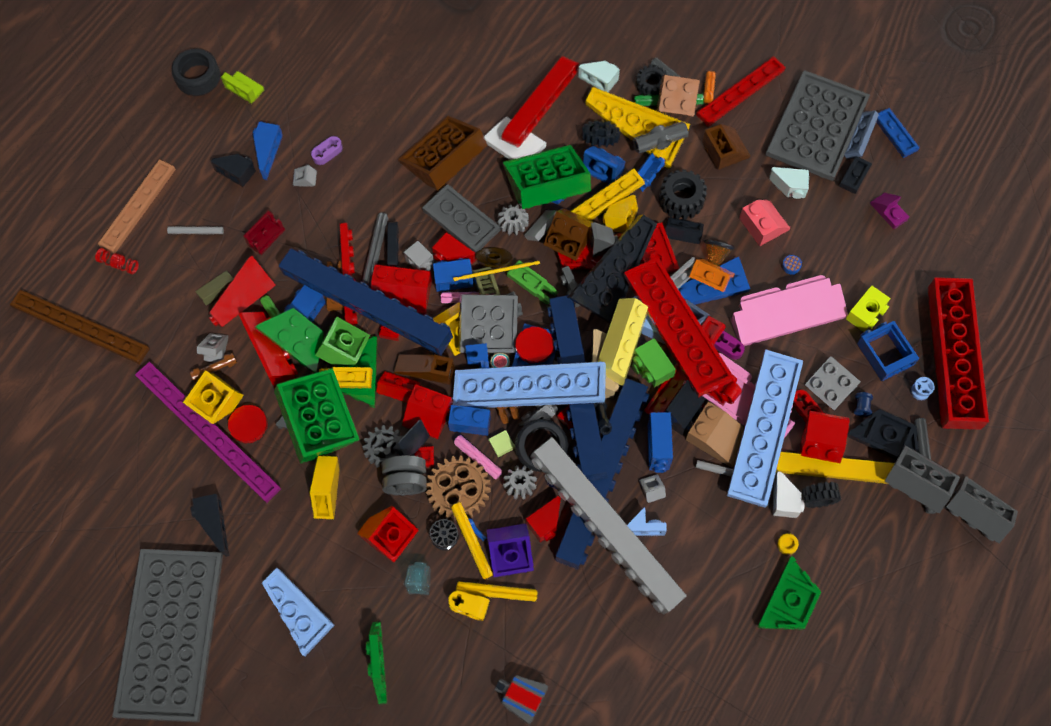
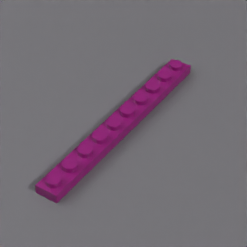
M150 362L135 374L155 396L266 503L281 490L215 424H211L185 405L183 402L186 396Z

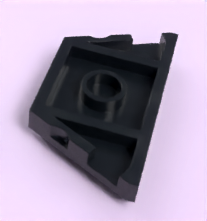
M881 409L849 431L847 437L896 460L905 445L916 452L919 450V443L916 439L917 426Z

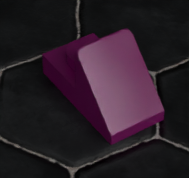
M883 193L871 201L870 204L893 229H896L908 221L909 216L898 205L901 199L900 196Z

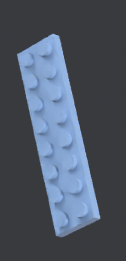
M765 350L727 496L767 507L803 360Z
M605 362L455 370L453 405L472 408L602 403L605 402L606 364Z

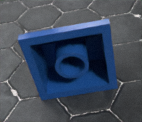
M595 146L586 149L584 152L583 163L591 176L610 185L619 179L624 172L625 161L619 156L609 154L604 149Z

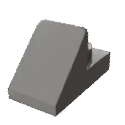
M209 333L197 346V354H203L204 361L217 362L224 359L228 335Z

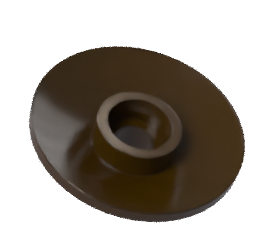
M484 248L476 253V260L482 265L497 269L509 265L513 261V255L501 248Z

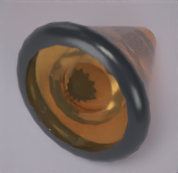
M710 239L704 240L708 260L717 266L735 249L733 245Z

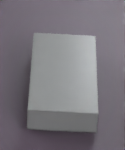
M546 210L524 235L526 239L539 241L549 230L556 211Z

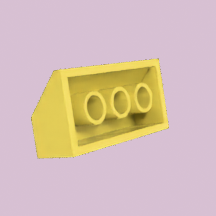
M636 298L619 299L598 362H605L606 377L621 386L624 385L634 356V350L637 347L647 317L648 306Z

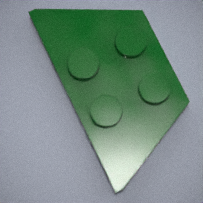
M292 308L254 327L311 372L315 373L317 371L319 357L315 355L322 343L324 332L297 310Z
M377 336L368 339L356 365H338V367L372 368L371 388H340L342 394L369 404L372 408H375Z
M793 556L789 558L758 624L760 629L804 630L809 621L821 590L816 584L811 582L809 575L799 567Z
M373 622L369 634V642H366L367 655L371 658V663H368V675L373 679L378 704H386L387 692L381 622Z

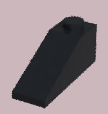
M211 494L192 499V517L198 521L225 557L230 556L221 498L217 494Z

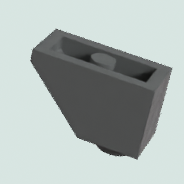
M593 222L591 223L590 230L592 256L605 255L618 240L617 235L613 234L612 228Z

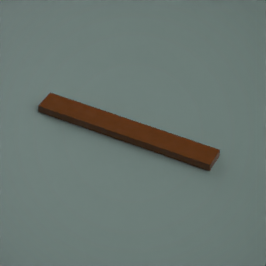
M19 290L10 303L12 308L139 365L150 349L142 343L23 290Z

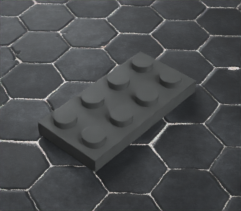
M448 184L422 207L423 212L462 244L475 252V254L501 230L498 224Z

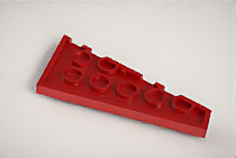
M657 223L639 265L658 257L667 272L675 273L680 268L663 223ZM623 233L615 235H617V238L619 239ZM590 241L576 261L557 252L561 267L569 266L570 269L591 270L604 256H592Z

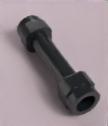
M606 402L594 403V408L599 415L598 428L600 433L607 435L612 431V425L609 419H607L605 411L607 404Z

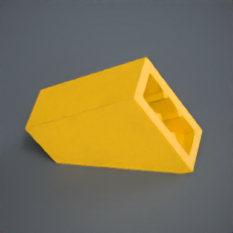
M318 456L310 489L313 515L316 519H334L339 479L338 457Z

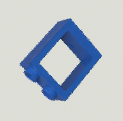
M895 321L888 324L884 322L872 332L871 330L865 331L860 335L861 338L857 343L881 381L914 366L920 359ZM888 334L903 358L885 367L873 350L870 342Z
M671 412L651 413L647 425L649 470H654L656 473H664L666 470H669L673 460Z

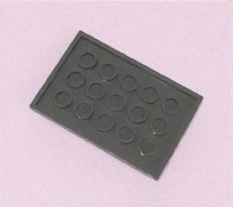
M804 70L767 150L766 156L802 170H809L812 174L833 181L870 94Z

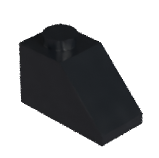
M239 154L211 160V164L216 172L242 187L245 186L256 172L253 161Z

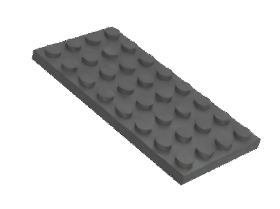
M140 550L113 718L200 722L223 560L222 553Z

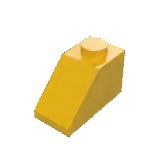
M631 195L609 205L607 212L603 215V223L606 227L612 228L613 232H625L638 211L636 196Z

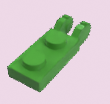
M518 260L515 265L524 264V263H522L521 261ZM529 267L509 270L507 273V277L535 297L537 296L545 304L550 303V298L541 292L543 289L553 296L558 294L556 288Z

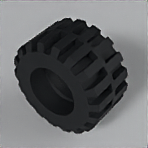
M682 169V172L675 170L674 174L672 172L669 173L668 177H665L659 196L660 206L663 207V211L665 213L668 212L670 217L675 216L676 219L683 218V220H687L688 217L693 218L695 214L698 215L704 206L707 194V186L704 185V179H700V175H695L694 171L686 172V169ZM685 191L692 197L687 199L679 198L674 192Z

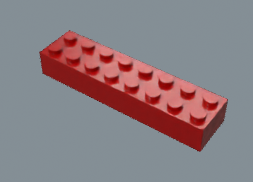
M934 278L928 286L942 429L981 430L989 423L973 279Z

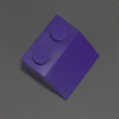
M527 524L487 530L494 577L534 571Z

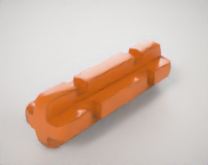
M714 71L706 73L704 103L713 101L716 76Z

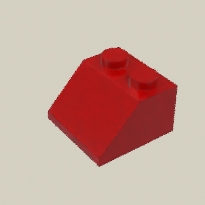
M415 385L407 403L402 426L411 429L421 420L430 437L438 440L450 414L451 405H453L452 397Z
M809 411L800 442L801 456L841 464L846 448L850 419Z

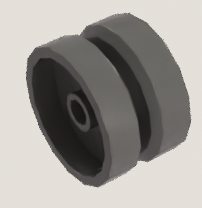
M395 456L385 459L382 462V473L386 476L382 480L383 492L401 496L424 492L427 489L426 477L423 476L426 472L425 459L417 456Z

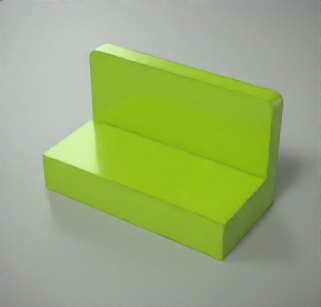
M225 72L221 77L225 88L251 104L264 91L263 86L240 72H236L233 76Z

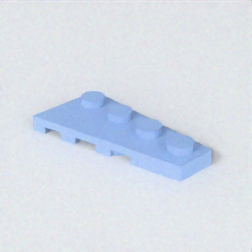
M276 568L262 584L280 612L282 620L289 628L291 636L298 644L300 652L303 656H306L332 629L334 624L280 569Z

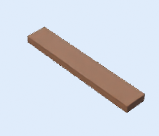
M160 159L98 242L101 248L109 250L113 254L117 252L175 172L174 166Z

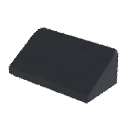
M669 217L666 234L668 239L700 244L704 224Z
M419 420L392 448L399 456H413L430 437L423 422Z

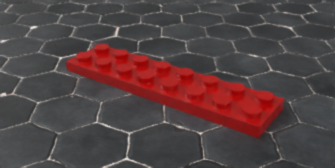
M656 257L624 272V277L638 300L648 306L647 314L697 396L700 397L732 382L734 376L659 258Z

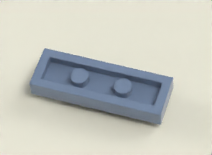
M876 110L862 113L844 155L847 159L863 156L879 116Z

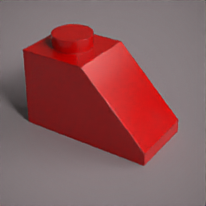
M447 232L432 247L433 257L437 262L456 261L460 258L470 259L471 264L476 261L475 252Z
M559 496L526 518L527 526L540 543L544 540L547 542L556 535L561 503Z

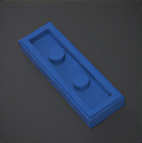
M890 108L878 113L879 116L876 123L903 158L919 150L920 147Z

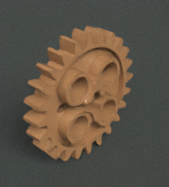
M452 456V462L445 458V465L437 463L439 469L432 468L434 476H428V480L431 483H427V488L431 490L426 491L427 496H432L428 499L429 503H434L432 506L434 510L440 508V516L446 512V518L449 519L451 515H454L451 506L454 504H450L448 501L450 498L456 497L459 499L458 502L462 504L465 513L472 518V511L480 513L479 506L485 507L483 500H489V496L485 494L491 492V488L486 487L490 485V480H485L488 477V473H482L484 470L483 466L477 468L478 461L471 464L470 457L463 461V457L460 456L459 461H456L455 457ZM461 472H467L469 474L464 479L458 477L459 473ZM443 480L450 481L447 487L440 485ZM459 485V487H461L462 490L458 491V489L455 488V486ZM469 489L477 491L474 496L466 494Z

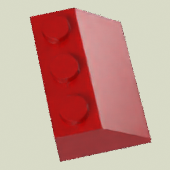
M375 265L371 289L383 292L386 295L385 297L389 299H397L405 307H413L419 314H426L432 283L431 273L424 270Z

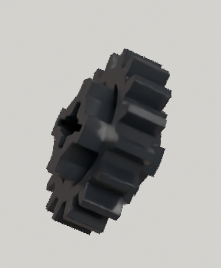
M588 121V124H584V127H582V139L586 140V143L591 142V146L598 145L600 148L603 145L607 148L608 145L614 146V143H618L620 140V128L616 127V124H611V121Z

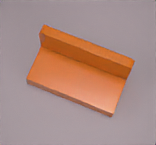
M696 259L689 277L725 292L730 278L734 277L735 273L704 259Z

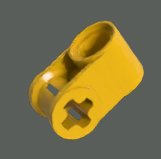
M455 591L450 595L449 606L452 611L472 619L484 621L490 602L489 599L462 591ZM461 598L462 603H460L458 606H455V602L453 600Z

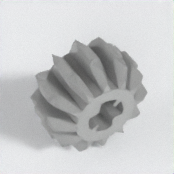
M510 204L508 209L503 207L502 212H499L498 225L501 226L503 232L508 230L509 235L514 232L517 236L518 231L524 232L525 227L528 226L529 215L525 213V209H519L518 204L515 207H512Z
M517 465L515 466V472L509 469V475L504 476L506 483L503 484L504 488L508 489L507 494L511 495L514 493V499L521 495L523 500L525 499V493L531 496L533 494L532 490L537 487L535 484L537 478L532 476L533 471L529 470L526 472V466L519 470ZM517 480L519 482L524 481V484L522 485L521 483H519L517 485Z

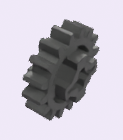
M382 425V430L375 427V433L369 431L370 438H364V442L367 444L363 445V450L367 451L364 455L366 458H369L370 464L375 462L377 468L385 459L399 456L396 452L392 455L394 451L392 448L403 436H399V430L393 432V426H390L388 430H386L385 425Z

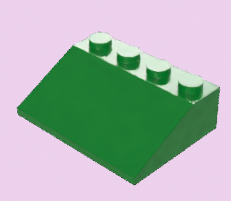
M571 145L503 162L516 200L522 209L532 208L533 206L547 204L591 191L590 172Z
M333 368L276 385L274 393L300 464L317 459L318 456L327 455L360 440Z

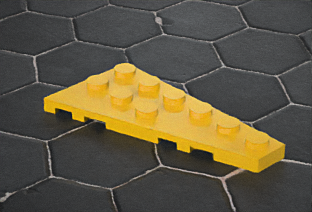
M595 87L592 88L586 99L588 107L606 121L616 124V127H619L620 131L632 141L633 138L650 133L657 126L663 125L667 127L682 122ZM684 138L672 142L665 149L659 150L654 148L646 152L648 154L653 153L656 158L663 157L665 159L664 166L670 169Z

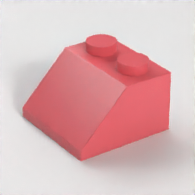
M756 200L742 208L739 219L759 246L790 230L788 224L768 200Z

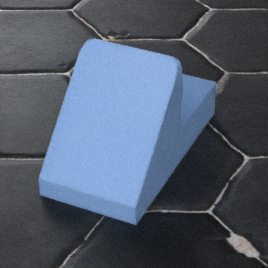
M645 507L627 525L636 536H664L667 531L666 523H661L660 520H650L649 523H646Z

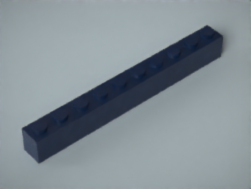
M290 249L278 266L283 275L308 286L333 301L440 356L453 338L450 327L446 324H438L430 316L419 314L413 307H405L397 299L385 297L386 295L383 292L370 289L364 282L358 283L354 281L348 274L342 275L338 273V270L334 267H327L320 260L309 258L301 250L295 251Z
M569 295L550 299L551 306L547 308L549 318L553 317L554 323L550 324L552 334L557 336V340H554L555 351H560V357H557L558 364L585 363L574 302L567 298ZM594 403L569 404L570 409L567 410L568 420L573 421L574 426L570 428L572 440L576 439L577 446H573L576 458H580L581 463L577 467L590 482L607 479L608 474Z
M627 378L609 420L612 425V431L604 435L601 441L608 478L591 481V484L607 502H609V499L606 498L609 491L613 492L616 481L613 480L615 473L619 474L623 465L620 462L622 455L626 457L630 445H627L629 438L633 439L637 428L634 427L635 421L639 422L643 413L640 410L642 404L646 405L650 395L647 393L648 386ZM573 512L557 552L556 561L578 570L580 564L584 565L588 554L585 551L587 546H592L595 535L586 528L585 521L581 516L578 517Z

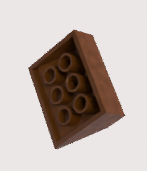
M447 116L402 155L398 161L426 185L439 190L465 165L469 164L475 156L481 153L488 144L479 128Z

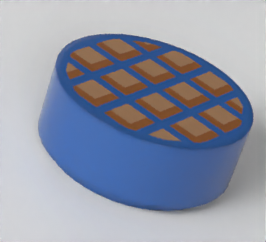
M795 255L787 256L782 263L783 270L788 274L798 273L802 266L801 259Z

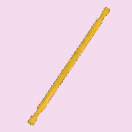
M540 261L454 277L453 281L538 265Z

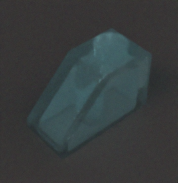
M416 562L414 565L408 566L405 587L409 594L429 595L431 569L430 566H426V563Z

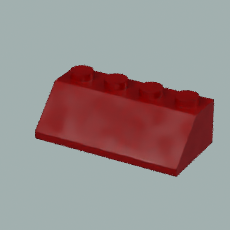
M264 312L239 313L238 315L274 388H276L277 384L296 379L295 375L298 373L294 364L289 365L287 361L290 358L289 354L254 328L256 325L271 318H266Z

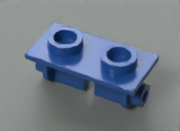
M651 153L637 172L645 181V184L640 187L642 192L651 185L656 173L664 167L665 159L663 157L656 158Z

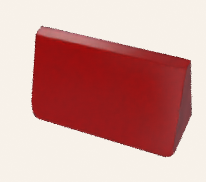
M384 371L377 382L376 392L408 403L415 385L420 386V382Z

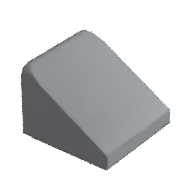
M309 165L295 169L293 185L315 186L317 171Z
M658 474L639 480L648 503L666 497L665 486Z

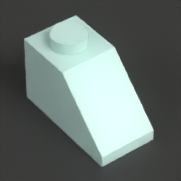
M606 61L581 64L578 77L602 91L609 92L619 80L620 69Z
M772 167L769 180L787 197L795 199L805 198L809 189V170Z

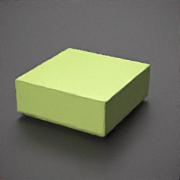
M506 430L489 439L497 457L515 449V445Z

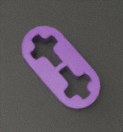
M333 136L315 147L311 153L314 163L323 165L342 151L341 140Z

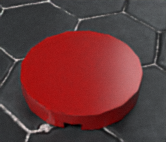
M526 328L519 333L516 339L517 354L523 361L529 364L545 362L553 352L554 341L551 334L543 328Z
M243 405L237 408L228 420V429L232 437L245 444L260 440L268 428V420L265 413L259 407L253 405Z

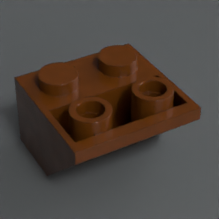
M720 124L705 130L702 143L718 170L750 158V154L735 128Z
M565 208L558 210L555 213L543 245L576 261L590 240L591 223L593 222Z

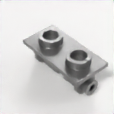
M536 405V410L532 413L529 411L522 416L521 419L523 421L519 423V426L526 425L541 417L549 420L557 414L558 408L556 405Z

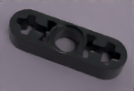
M388 222V266L399 267L398 222Z

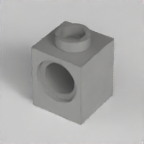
M419 241L404 251L405 260L415 270L428 271L432 268L434 264L433 255Z

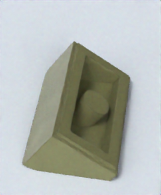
M225 271L195 292L207 306L221 296L233 277Z

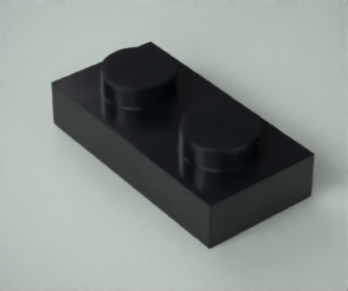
M856 156L839 186L856 194L872 163Z

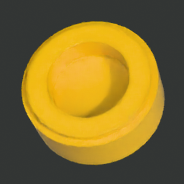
M783 534L777 541V548L782 554L791 555L798 549V540L792 534Z

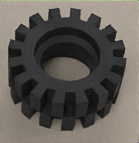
M649 65V68L644 66L643 70L640 69L636 81V89L639 91V94L659 95L662 76L667 75L666 70L663 71L662 67L658 69V65H655V68ZM655 79L659 83L657 85H650L646 83V80Z
M836 482L813 484L802 489L804 505L807 508L826 507L841 501L839 487Z

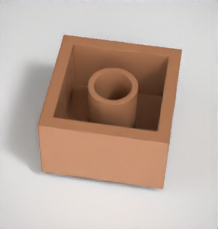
M669 75L662 76L657 112L693 117L700 80Z

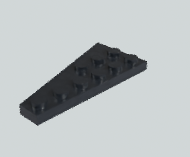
M639 215L567 298L611 323L619 299L625 298L630 287L624 277V272L639 266L657 223L645 215Z

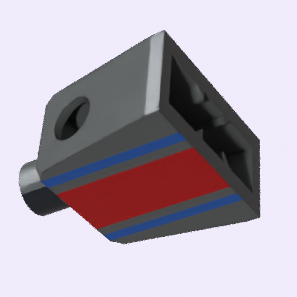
M515 676L511 684L499 679L495 687V691L505 695L502 705L529 726L548 690V686L519 676Z

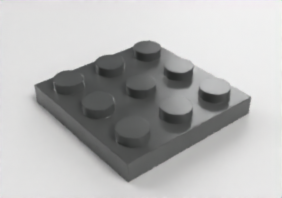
M460 294L459 352L466 353L465 345L487 343L488 353H516L518 296Z

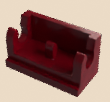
M267 211L243 237L250 248L262 255L286 229L279 218L276 220L273 214Z

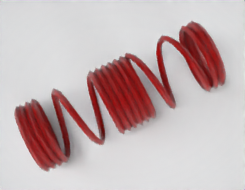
M100 248L96 252L95 260L97 262H105L106 265L121 271L128 269L130 274H134L138 269L139 264L136 260L131 262V258L128 259L126 269L123 270L121 269L125 263L123 255L113 254L110 264H107L106 260L109 258L110 251ZM135 263V267L131 272L132 265Z

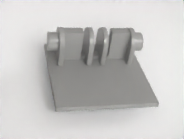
M830 356L808 380L805 386L835 410L856 389L861 381Z

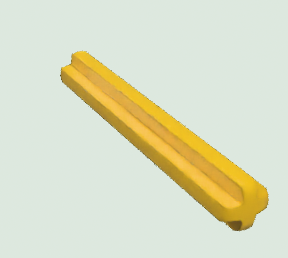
M458 502L452 505L451 509L482 578L487 579L493 573L464 508Z
M458 582L456 586V591H462L471 595L533 602L537 600V590L468 582Z

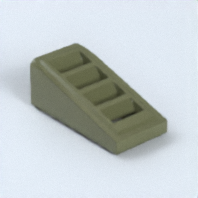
M491 267L473 270V274L492 269ZM493 274L473 277L479 295L491 293L500 295Z

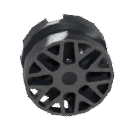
M441 519L432 525L430 538L437 549L442 551L450 550L457 544L459 533L452 521Z

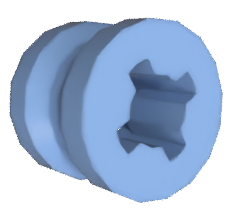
M920 377L911 387V394L917 400L927 399L934 391V383L927 377Z

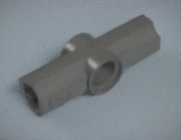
M683 121L667 127L663 125L657 126L650 133L633 138L634 148L639 154L654 148L659 150L665 149L672 142L688 137V128Z

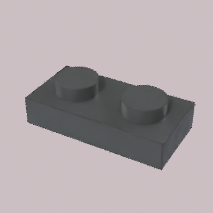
M570 267L562 268L560 281L562 286H566L568 290L566 294L570 295L577 287V283ZM574 302L575 308L580 306L579 304Z

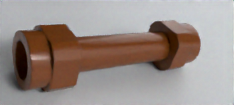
M228 353L223 356L224 359L202 369L198 367L190 372L193 381L197 382L205 370L212 373L227 365L228 367L234 366L237 363L234 354Z

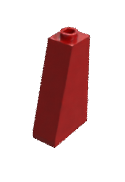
M250 256L244 262L209 311V320L215 327L219 325L221 328L276 286L253 256Z

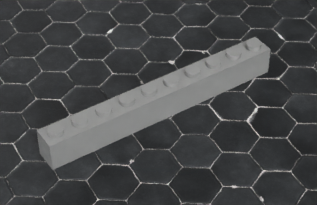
M550 438L530 456L533 465L543 471L547 482L551 485L554 484L559 490V496L564 501L567 500L570 503L574 514L578 517L581 516L585 521L586 528L597 535L599 543L604 548H608L612 553L613 560L624 567L625 574L631 580H635L639 585L640 592L651 599L656 611L662 612V614L668 613L686 597L681 588L553 438Z

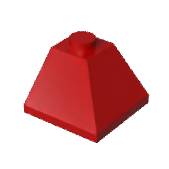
M390 506L369 517L357 534L392 562H395L419 530L397 509Z

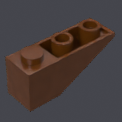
M399 355L394 373L450 385L455 368L454 360L438 355Z

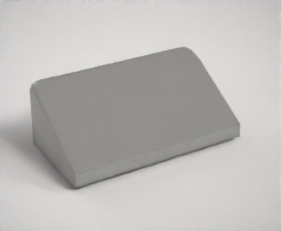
M694 257L671 276L678 289L691 278L689 275L695 264Z

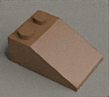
M708 401L688 432L686 441L734 469L744 427L727 412Z

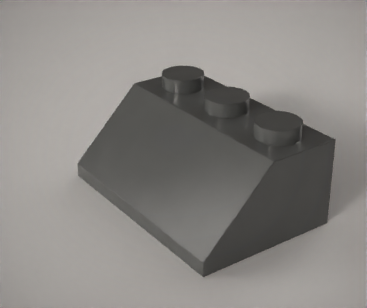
M905 445L885 482L891 487L907 494L911 499L924 504L928 509L940 513L951 498L960 477Z
M967 476L964 477L946 506L954 516H960L970 527L980 530L986 538L999 544L1014 527L1018 514L1017 510Z

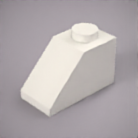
M777 472L774 477L773 516L797 518L804 511V500H801V492L782 472Z

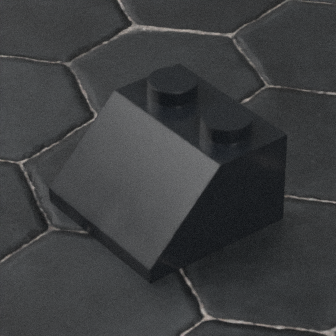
M688 380L666 410V413L671 412V428L681 435L686 430L690 431L695 423L693 419L696 415L699 416L705 408L703 406L704 396L698 397Z

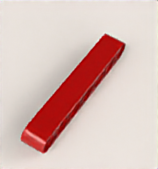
M562 56L506 126L501 139L515 147H520L574 78L578 71L579 63Z

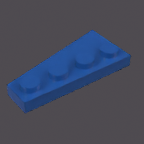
M739 256L720 265V267L735 273L734 277L730 278L725 292L692 279L678 289L683 298L696 305L749 292L750 286Z

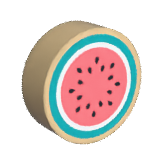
M497 353L491 358V367H510V359L504 353Z

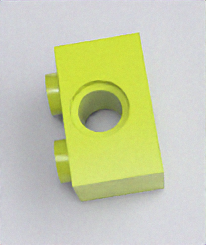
M871 286L850 311L846 320L863 332L869 327L872 329L878 322L877 316L879 314L883 316L888 310L889 306L887 303L891 298L874 286Z

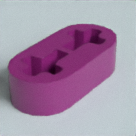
M723 331L720 335L723 340L720 342L716 341L714 344L715 348L731 359H740L745 350L743 343ZM735 347L739 348L735 353L732 352Z

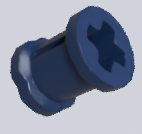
M866 392L856 393L857 405L854 414L861 417L872 415L870 407L873 395Z

